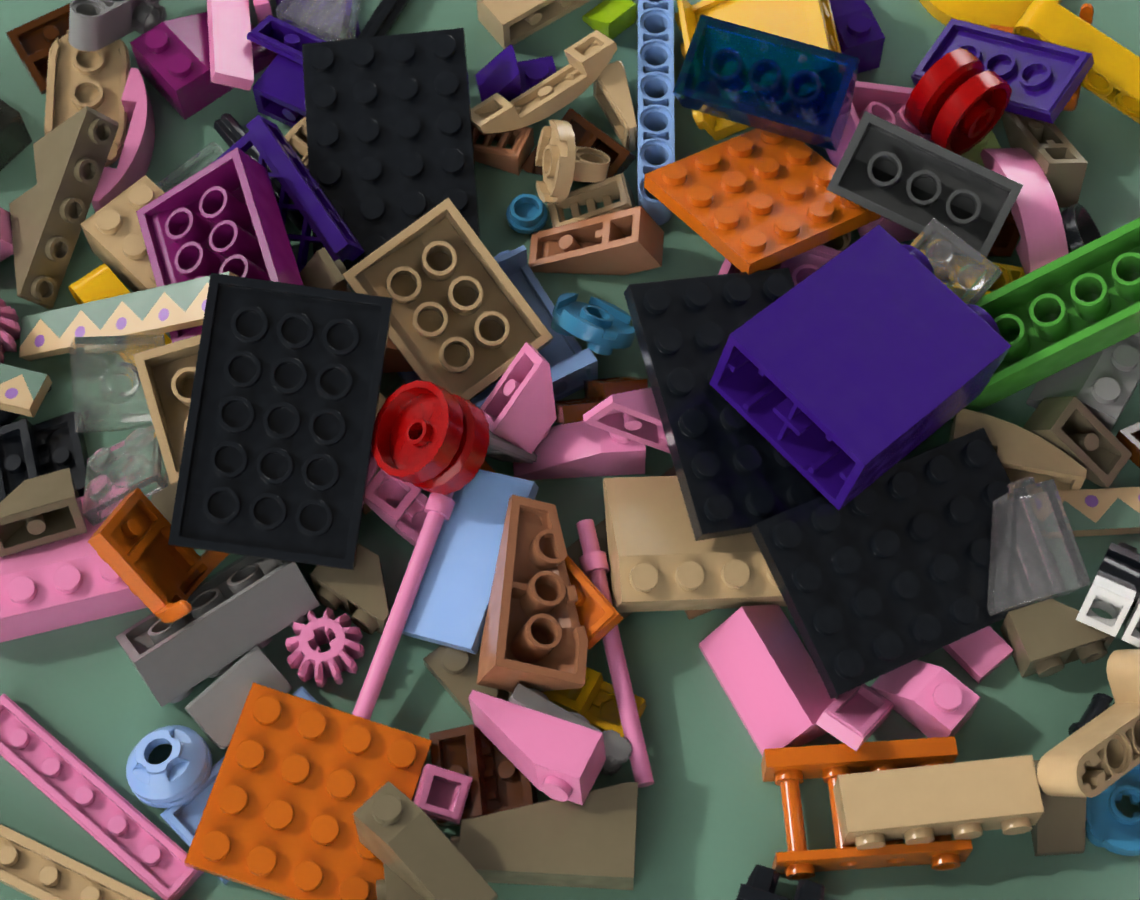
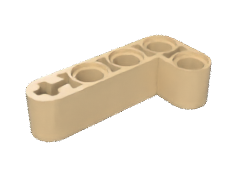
M1118 649L1110 654L1106 672L1115 704L1041 757L1037 766V779L1041 790L1046 795L1093 798L1140 764V649Z

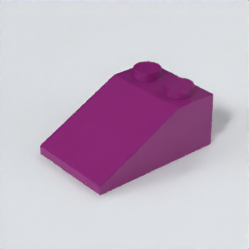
M207 12L162 21L130 42L140 73L184 120L234 89V87L211 82ZM252 42L254 75L269 66L278 53Z

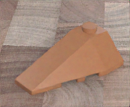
M513 494L509 498L481 639L477 685L513 692L518 683L541 692L577 689L585 685L588 638L585 626H580L575 605L578 596L575 585L570 584L565 563L567 550L556 505Z

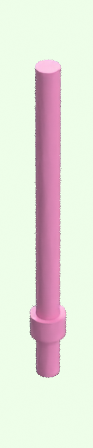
M432 492L429 495L424 508L427 516L352 715L368 720L372 716L443 522L450 519L456 502L452 498L455 492L446 495Z
M581 520L576 523L583 553L579 558L581 569L613 605L606 576L610 571L606 552L600 550L594 520ZM617 624L602 638L623 733L625 739L629 740V744H632V752L629 759L634 781L638 782V788L654 784V779Z

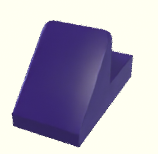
M512 44L507 46L483 67L475 77L481 102L495 93L511 101L557 71L553 56L517 62Z

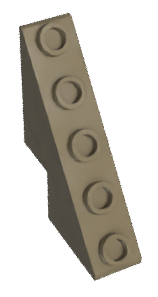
M88 106L81 109L33 144L37 185L9 203L17 296L47 309H52L82 229L80 224L85 221L119 127L117 121Z

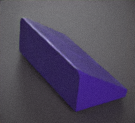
M268 15L247 34L248 40L303 65L302 44L327 42L271 15Z

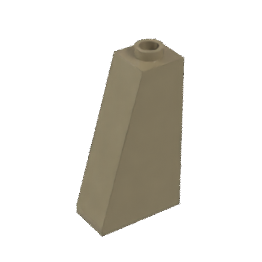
M626 782L592 790L583 806L568 800L565 802L548 800L461 820L460 836H452L451 842L487 883L633 890L638 782Z

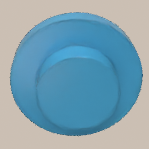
M521 194L515 197L506 211L509 226L518 233L531 234L537 232L547 222L548 215L545 204L532 194Z

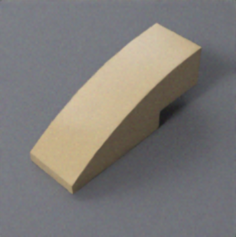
M962 409L955 415L951 426L949 442L984 428L1013 486L1040 491L1081 489L1086 479L1087 469L1042 437L1016 424L985 413Z

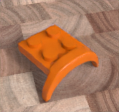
M136 488L124 497L87 542L156 617L165 624L172 623L192 611V605L187 601L188 598L229 553L206 551L199 556L192 548L168 545L171 524L139 488Z

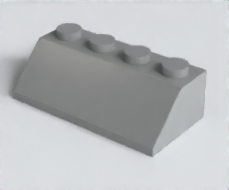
M1140 332L1037 382L1026 404L1036 409L1044 398L1076 396L1112 432L1140 382Z
M242 556L204 580L187 600L192 605V611L175 622L165 624L152 613L115 636V638L155 699L163 707L169 702L177 703L182 701L192 693L194 686L208 677L214 678L224 674L232 667L234 660L249 652L255 646L261 650L271 642L273 635L286 627H292L293 622L303 623L307 620L308 611L314 610L320 604L295 562Z

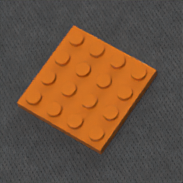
M776 120L646 173L644 178V188L737 269L741 272H747L748 275L760 270L769 269L881 218L880 215L826 190L837 168Z
M253 682L184 861L185 865L288 900H377L376 880L385 879L384 863L360 843L353 813L388 781L410 800H413L432 740Z

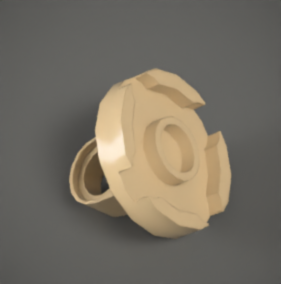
M551 119L549 120L550 126L542 128L537 145L535 166L542 167L543 181H536L538 197L543 203L560 204L568 197L573 181L590 183L605 181L611 159L607 153L601 150L576 146L572 125L568 121Z

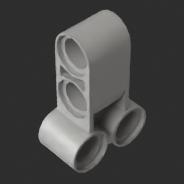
M73 0L70 3L68 41L76 49L96 51L133 31L144 34L162 21H165L166 9L159 4L160 0Z

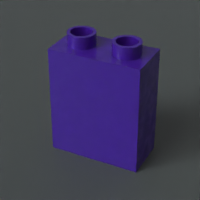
M877 225L733 331L728 337L709 384L832 505L840 510L977 398L1008 353L1011 345L1000 336L995 320L987 311L977 305L964 303L935 276L930 261L919 249L911 245H901L882 226Z

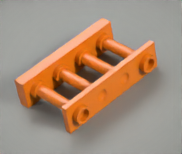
M955 736L864 742L857 751L846 744L764 749L761 761L763 782L775 781V785L781 788L788 852H776L772 865L773 869L780 874H786V879L805 880L813 878L815 872L927 864H931V868L938 871L960 867L961 862L967 860L973 849L971 839L952 840L951 835L934 836L935 840L933 842L906 845L903 840L885 841L886 845L884 847L857 850L855 845L842 846L833 793L838 775L954 763L958 756ZM822 778L823 782L828 783L836 844L834 849L807 850L799 784L804 782V779Z

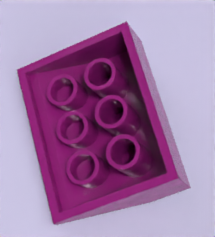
M238 147L136 211L157 287L210 276L211 273L219 274L228 271L239 277L304 286L267 169ZM203 325L169 332L172 343L201 335Z

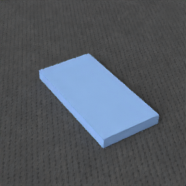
M479 469L474 479L462 489L455 491L452 498L456 502L450 519L443 522L402 635L477 654L481 644L509 498L513 494L535 500L539 487L534 481Z

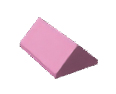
M779 605L741 606L699 643V649L762 757L764 749L801 747L828 733L816 723L822 712L836 698L831 699L812 658Z

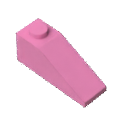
M651 387L612 394L583 415V421L586 424L670 454Z
M580 421L551 427L547 437L534 450V453L537 455L536 462H513L514 477L526 480L645 474L646 445Z
M472 690L468 698L474 725L539 791L544 792L553 800L559 802L568 800L583 806L606 761L603 732Z

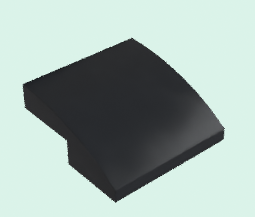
M74 411L32 425L24 418L0 427V502L24 480L65 468H70L79 497L96 492L81 419Z

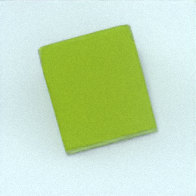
M603 0L584 14L582 20L594 31L598 30L613 40L637 22V4L631 0Z

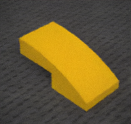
M586 666L585 685L582 688L542 692L548 697L549 701L566 711L576 712L584 716L592 726L598 728L601 732L613 729L621 737H624L613 685L603 680L602 673ZM634 694L639 718H641L647 705L644 698Z

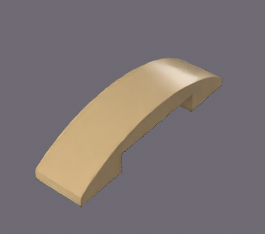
M595 30L564 50L569 62L568 65L513 100L508 101L500 94L495 93L471 108L472 125L482 133H501L532 125L553 115L574 101L599 77L618 49L615 41Z

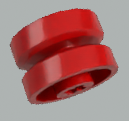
M959 48L947 53L935 62L921 77L906 103L904 116L920 133L931 135L933 143L958 155H962L981 142L994 128L1010 101L1012 89L1009 83L994 71H984L985 67L982 61L970 51Z
M415 380L400 386L386 399L378 412L373 432L372 452L377 465L388 475L404 482H410L427 492L446 495L462 489L474 479L481 468L490 443L489 424L483 411L471 401L451 394L446 389L432 382Z

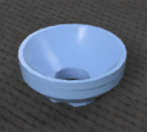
M181 725L160 727L144 736L132 749L126 765V778L133 793L144 804L155 808L178 806L194 797L206 784L213 764L212 753L206 741L191 728ZM162 744L172 746V752L164 762L160 764L148 763L149 755L154 748Z

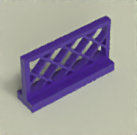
M257 115L246 124L249 132L216 159L218 160L237 147L246 152L253 145L259 152L258 163L266 169L268 166L273 172H268L269 178L278 180L282 185L278 207L284 225L286 223L287 210L299 211L304 217L301 235L287 234L289 240L300 241L297 257L299 273L306 266L310 242L323 244L333 261L338 259L342 262L346 259L354 261L365 252L276 124ZM289 197L295 205L289 204ZM312 230L314 231L317 237L311 236Z

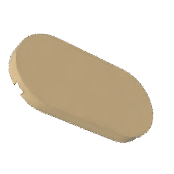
M67 30V34L62 36L60 40L57 38L49 50L44 135L88 106L117 121L119 125L104 166L108 167L121 156L128 132V116L125 113L121 98L131 68L129 52L126 44L120 39L96 51L76 49L68 41L69 30Z

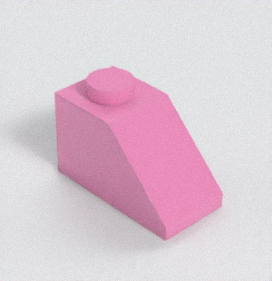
M525 342L480 409L483 411L489 424V430L493 434L530 454L547 437L557 416L550 363L532 345Z
M914 660L879 676L870 687L895 705L893 710L928 738L955 736L972 716L981 698L943 667L920 660Z

